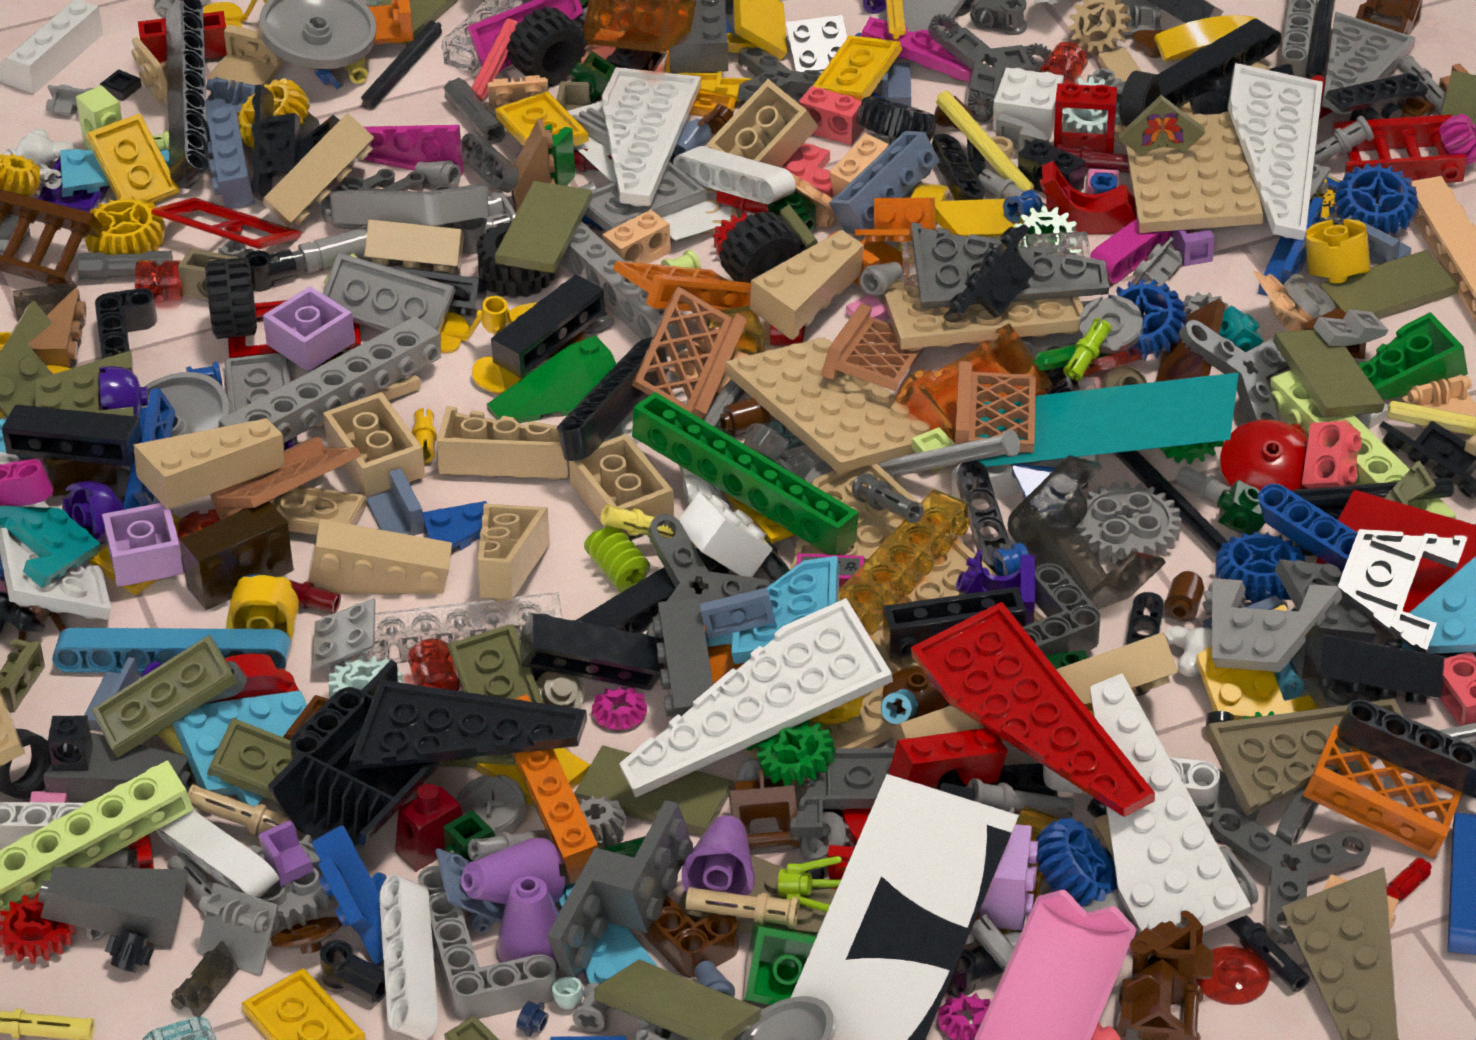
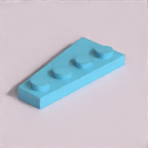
M61 150L62 197L73 196V191L86 189L87 193L99 192L100 187L109 186L92 150ZM162 150L160 152L170 169L169 150Z
M575 883L564 886L562 896L557 902L560 911ZM608 922L606 934L602 939L598 940L592 951L590 964L582 971L587 984L603 983L638 959L655 966L657 964L627 927Z

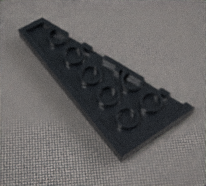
M380 680L350 758L351 770L576 747L579 746L586 725L587 712L585 709Z

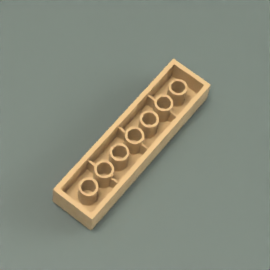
M1164 632L1056 669L1089 711L1092 710L1090 686L1123 673L1131 690L1136 695L1138 694L1136 687L1141 686L1143 692L1170 683L1169 675L1178 672ZM951 705L891 727L890 731L896 746L897 741L900 739L986 727Z

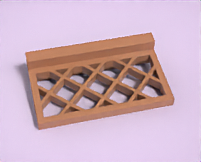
M678 286L671 296L632 386L649 396L656 392L703 419L708 412L726 370L725 361L730 360L747 319L738 313L731 318ZM680 299L687 303L693 314L682 316L677 305L678 300ZM710 317L719 322V329L709 332L704 318ZM696 320L701 333L690 335L685 322ZM677 324L682 337L671 339L666 328L667 325ZM704 339L708 354L698 355L693 342ZM685 343L690 357L679 359L674 345ZM666 347L671 361L660 363L656 350ZM693 363L698 377L688 379L682 365ZM674 367L680 381L669 383L663 369ZM655 371L661 385L654 386L643 380L645 374ZM683 387L687 396L686 404L675 398L672 389Z
M861 303L829 346L821 376L833 380L838 371L896 391L925 347L917 351L901 350L893 326L870 317L873 307Z
M959 361L955 445L986 439L978 437L983 434H987L990 437L1000 436L1003 432L996 428L1003 426L1007 430L1015 431L1019 437L1024 439L1019 440V452L1034 453L1036 375L972 372V362ZM981 384H991L993 386L986 388ZM1013 386H1027V387L1018 390L1017 388H1015V387H1013ZM1003 391L1008 395L1005 397H1001L998 395V393ZM987 399L992 403L985 405L981 401ZM1020 401L1025 405L1018 407L1013 403ZM1000 409H1004L1007 411V413L1002 415L997 411ZM986 416L991 420L988 422H984L980 418ZM1019 418L1024 422L1017 424L1013 420Z
M312 437L284 451V467L211 493L210 495L218 517L226 518L244 508L257 507L361 456L358 447H324L321 437Z

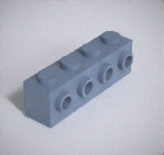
M235 106L220 107L213 111H208V156L215 194H221L224 206L230 209L255 204L254 195L251 190L246 151Z
M904 131L829 202L844 232L855 233V229H873L874 198H902L912 192V188L921 179L926 178L931 173V170L940 162L925 132Z

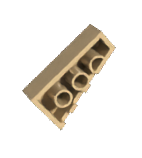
M347 113L264 197L263 204L288 228L294 223L300 225L310 215L311 212L308 209L315 202L322 203L332 192L329 188L336 181L341 183L352 172L351 167L358 160L363 161L373 150L371 144L374 137Z
M267 418L133 444L137 478L167 509L285 466L283 434Z
M484 503V515H482V529L480 532L481 541L479 542L477 558L480 597L491 598L497 602L514 598L550 544L548 507Z

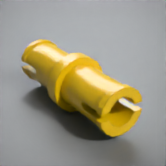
M420 408L414 413V428L411 433L422 446L425 463H429L435 457L434 443L437 440V431L434 427L433 411L427 408L426 417H424V408Z

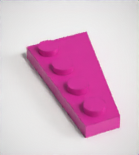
M531 0L466 26L481 67L507 18L521 23L524 20L523 17L527 14L531 15L535 9L539 8L542 10L544 7H550L551 9L555 7L573 20L583 13L580 1ZM508 54L499 72L512 65Z
M869 17L860 37L899 41L902 47V51L898 55L899 58L912 60L927 69H935L948 74L953 79L968 82L971 69L932 39L927 30L921 29V31L910 32L905 25V35H899V40L893 39V34L888 32L887 21Z
M460 125L364 127L374 137L371 144L373 150L364 159L365 161L415 170L417 163L420 161H452L455 165L459 166L461 176L464 173Z

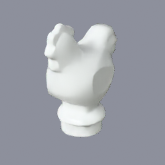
M34 129L20 140L15 150L8 148L2 154L8 156L11 153L16 156L23 155L25 159L34 160L36 165L41 163L49 166L55 159L60 158L61 150H72L74 144L67 141H51L44 129Z
M1179 625L1167 628L1164 634L1168 644H1174L1184 650V654L1178 661L1179 673L1188 677L1200 674L1196 664L1197 654L1212 646V629L1206 627L1190 629Z

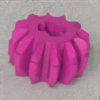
M1463 113L1458 116L1454 115L1441 124L1439 128L1441 140L1449 155L1465 154L1466 165H1471L1476 162V125L1473 124L1470 117Z

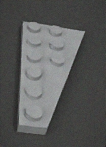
M1336 12L1322 106L1331 109L1336 114L1350 115L1353 111L1343 113L1325 98L1326 92L1385 78L1398 65L1400 59L1414 48L1416 37Z

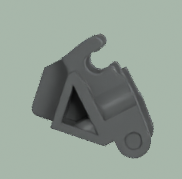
M753 423L747 429L744 435L746 440L744 445L806 481L805 477L815 465V460L810 458L804 451L797 449V451L793 450L791 453L786 450L785 447L788 441L782 436H778L779 433L768 428L764 424Z

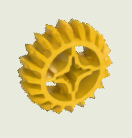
M285 78L280 81L273 80L270 85L264 84L274 95L273 116L296 113L300 116V126L304 124L303 119L309 115L307 111L310 108L309 99L303 89L292 80L287 81ZM255 93L247 97V102L241 104V110L237 112L243 142L252 150H254L252 124L254 123L255 114L252 98Z
M121 196L120 200L113 201L109 199L107 204L98 203V209H90V213L96 216L104 228L99 238L91 235L83 238L85 239L88 251L92 253L120 255L158 251L159 245L164 243L165 221H163L162 217L151 214L152 209L155 208L154 203H147L145 199L136 201L134 196L130 199H123Z

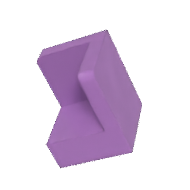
M1185 230L1173 231L1172 246L1174 250L1182 254L1183 266L1213 261L1215 237L1211 230L1187 234Z
M289 820L258 834L265 861L279 876L278 883L280 886L314 872L311 860L299 844L296 828L292 821Z

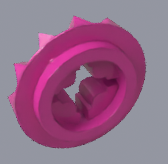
M619 685L613 691L605 688L603 694L595 695L594 704H592V715L595 721L601 726L612 730L632 728L641 723L647 714V703L645 702L644 695L636 693L633 687L623 690ZM621 703H625V707L620 706L618 709H613V705L619 706Z
M962 992L955 999L947 997L945 1004L939 1007V1028L952 1040H974L991 1003L990 999L982 1000L977 993L971 997H965ZM963 1011H969V1014L973 1016L972 1024L962 1015Z

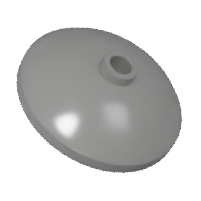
M810 996L792 997L763 1009L760 1021L736 1036L734 1040H833L836 1031V1019L831 1008L823 1000Z

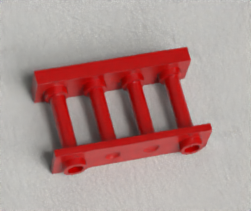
M1452 115L1366 120L1373 132L1374 139L1361 142L1354 146L1352 151L1347 154L1349 162L1345 163L1344 176L1346 172L1352 173L1355 166L1363 170L1366 163L1373 168L1380 162L1381 167L1385 169L1392 165L1393 172L1395 173L1403 170L1404 178H1411V181L1442 176L1446 183L1463 182L1466 155H1449L1448 151L1444 148V143L1439 133L1441 124L1451 118ZM1356 121L1333 122L1332 133L1337 128L1342 130ZM1419 147H1436L1438 156L1421 157ZM1406 148L1409 158H1391L1389 149ZM1376 150L1379 160L1362 161L1359 151Z

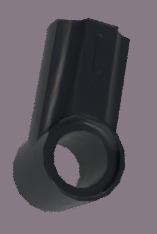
M332 940L322 946L320 950L321 976L326 986L333 989L346 988L371 1003H379L386 996L385 974L382 969L354 955L351 945L345 941Z

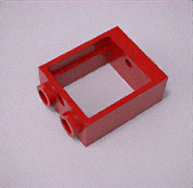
M1057 83L1054 147H1057V144H1062L1065 148L1081 149L1085 146L1090 148L1091 152L1114 154L1117 87ZM1063 108L1108 110L1107 134L1062 132Z

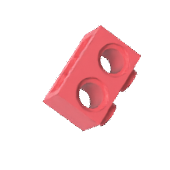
M811 86L798 102L809 112L819 126L813 132V135L852 146L865 130V128L856 123L857 110L862 100Z
M1347 421L1310 423L1302 485L1307 489L1354 485L1357 479L1356 464L1358 451L1362 445L1361 432Z
M1472 652L1444 659L1441 698L1439 699L1459 726L1476 723V657Z

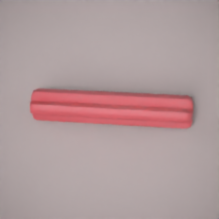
M509 18L505 20L471 87L475 91L477 98L482 100L486 98L488 94L487 83L493 82V79L496 78L509 52L507 49V45L511 41L509 37L511 32L516 30L517 21Z

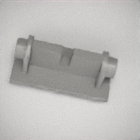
M65 84L59 86L48 85L47 88L52 99L47 100L46 110L51 111L55 115L72 116L74 107H77L76 96L94 88L78 89ZM77 108V111H76V116H77V117H79L78 108Z
M1172 237L1164 246L1158 243L1147 257L1150 260L1149 263L1143 260L1132 274L1136 277L1134 285L1139 284L1141 278H1143L1148 285L1155 279L1158 285L1161 286L1182 265V254L1169 247L1173 240Z

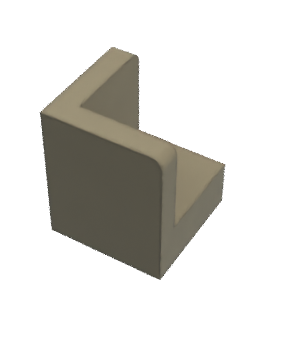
M560 81L556 100L567 111L590 105V84L587 82Z

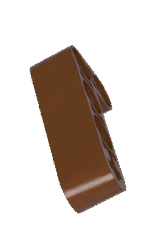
M668 895L663 902L660 917L653 921L648 932L639 931L680 974L689 978L696 977L694 969L700 962L711 961L717 967L732 959L739 950L738 920L735 916L713 913L695 923Z

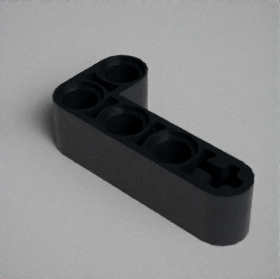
M138 288L109 292L98 296L95 300L102 359L130 351L128 332L146 330L157 323L154 294L149 289Z

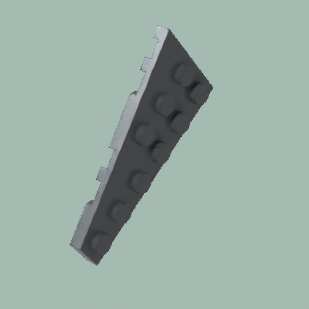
M911 222V236L921 309L947 307L949 301L956 294L962 293L967 286L964 283L967 278L983 267L982 260L986 254L994 248L997 249L1001 241L973 234L968 237L951 234L950 230L938 228V231L922 228V224ZM1019 244L1014 248V251L1035 272L1012 302L1105 295L1109 293L1106 263L1103 260L1073 254L1061 256L1047 253V249L1036 247L1035 250L1018 247ZM975 299V300L971 303V305L980 304V303Z

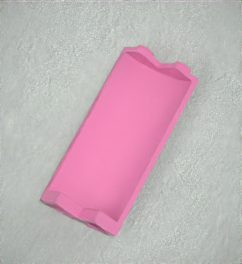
M1058 890L1038 896L974 1040H1091L1130 948V942L1137 931L1136 927L1115 906L1087 913L1065 890Z

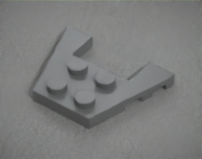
M1214 578L1212 581V659L1215 667L1281 672L1306 642L1305 635L1313 626H1319L1326 618L1325 611L1330 605H1337L1342 598L1340 587L1309 585L1298 612L1238 608L1246 590L1242 580Z

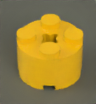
M1343 219L1342 225H1333V220H1326L1316 223L1306 230L1305 244L1309 275L1326 277L1330 283H1342L1347 281V276L1370 271L1368 233L1364 223L1352 219Z
M266 575L241 578L232 593L226 629H278L287 633L290 639H292L299 609V600L292 588L291 582L284 577Z

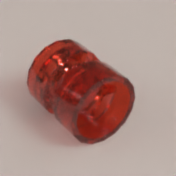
M1069 41L1060 42L1055 46L1038 72L1063 75V84L1076 83L1087 67L1088 58L1082 47L1076 43Z
M138 260L135 267V289H149L154 294V300L158 296H161L163 300H182L183 296L178 270L181 260H164L161 265H158L155 260Z
M431 638L420 641L410 649L407 658L414 685L459 691L460 680L446 642Z

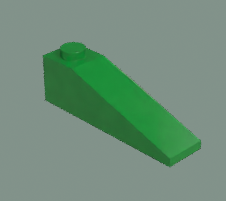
M1431 312L1403 325L1396 331V337L1389 344L1382 343L1376 349L1377 354L1368 362L1358 364L1382 400L1408 395V391L1412 390L1413 386L1416 385L1421 386L1432 381L1438 383L1440 379L1448 381L1449 378L1456 377L1457 375L1462 374L1465 376L1468 374L1464 346Z
M596 335L572 344L488 402L487 409L497 420H500L502 416L515 418L518 423L537 421L544 414L560 412L561 416H567L616 365L613 354Z
M753 923L746 962L744 1000L772 1005L791 998L817 935Z

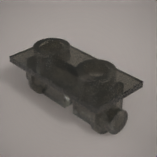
M75 282L12 291L17 321L21 319L26 307L33 301L48 315L71 291L76 289Z
M220 941L212 951H206L203 954V959L191 972L192 977L186 978L181 986L172 992L171 1004L175 1008L182 1010L184 1007H188L194 1017L199 1019L239 970L224 941Z

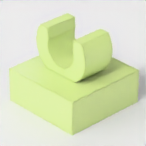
M940 427L912 438V449L916 453L955 445ZM944 467L935 468V469H932V471L935 472V471L940 470V469H942V468H944Z

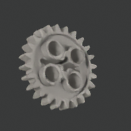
M1128 482L1124 483L1123 488H1118L1115 483H1111L1110 490L1099 486L1098 494L1089 491L1088 499L1081 498L1080 505L1075 506L1073 516L1075 539H1080V547L1088 546L1089 555L1099 552L1100 561L1111 557L1113 565L1119 559L1124 560L1126 566H1129L1131 560H1136L1139 565H1143V558L1147 557L1150 561L1155 562L1156 553L1165 557L1167 548L1174 549L1175 541H1179L1181 531L1179 508H1174V500L1165 501L1166 493L1163 492L1155 495V487H1151L1146 491L1142 490V483H1139L1135 488H1130Z
M311 835L305 836L302 841H299V844L311 860L314 872L283 886H280L277 881L260 897L262 900L279 905L273 931L277 930L280 923H285L289 930L292 928L293 921L297 920L304 926L306 925L305 917L309 915L319 919L318 910L329 911L331 909L329 901H337L334 894L330 897L326 894L318 879L323 873L318 865L321 861L312 846ZM254 844L250 845L251 850L265 860L262 847L260 848Z

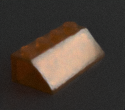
M589 0L583 28L587 45L666 53L691 31L696 1Z

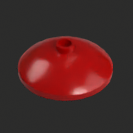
M1255 420L1245 423L1236 428L1231 433L1230 440H1225L1219 459L1221 475L1226 485L1230 487L1239 480L1258 490L1269 484H1280L1290 491L1307 489L1302 485L1308 438L1297 428L1281 421ZM1267 450H1273L1277 453L1270 454L1267 452Z

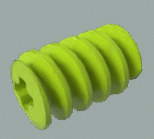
M606 526L591 533L584 542L585 551L620 593L645 579L650 570V563L647 558L643 557L641 551L630 541L622 529Z

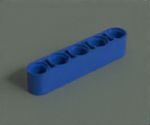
M1269 484L1263 487L1258 494V500L1264 522L1325 562L1337 566L1343 572L1358 533L1280 484Z
M1454 813L1447 950L1451 953L1476 955V814Z

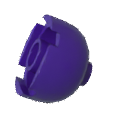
M99 367L102 410L133 407L135 416L140 417L142 406H148L147 386L140 387L138 377L131 370L124 367Z
M84 481L69 485L65 491H71L69 498H63L62 510L79 526L85 528L100 545L106 543L102 514L124 510L121 500L118 499L117 495L107 485L95 481Z

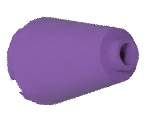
M720 816L712 822L685 859L682 867L683 887L686 893L689 887L747 896L753 889L755 874L746 828L742 821L736 817ZM709 901V902H713V903H720V904H727V905L738 906V905H736V904H729V903Z
M530 838L468 863L461 876V885L466 894L472 899L506 905L512 883L524 876H535L546 883L556 905L562 896L565 886V876H560L559 864H563L562 856L557 847L548 839Z
M524 876L512 883L496 943L497 954L501 963L543 954L553 958L556 962V969H558L559 965L547 935L559 913L546 883L538 877Z

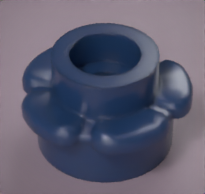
M528 1001L523 1006L518 1016L516 1027L524 1031V1034L528 1037L533 1032L540 1034L544 1030L549 1018V1014L543 1011L545 1004L543 1002L536 1004Z

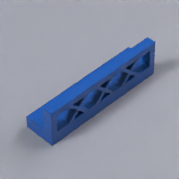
M1313 198L1308 209L1306 230L1310 226L1321 222L1323 198ZM1280 236L1263 275H1273L1282 285L1293 274L1300 275L1307 259L1306 237L1304 236L1303 240ZM1259 283L1258 294L1268 296Z
M160 388L150 390L148 407L141 408L139 417L142 432L141 443L169 438L172 435L176 411ZM135 459L130 467L123 506L124 510L160 503L152 492L137 478Z

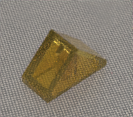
M750 305L720 310L731 318L738 313L747 319L735 347L736 350L748 355L765 352L764 330L758 315L749 309ZM708 317V329L720 326L719 322Z

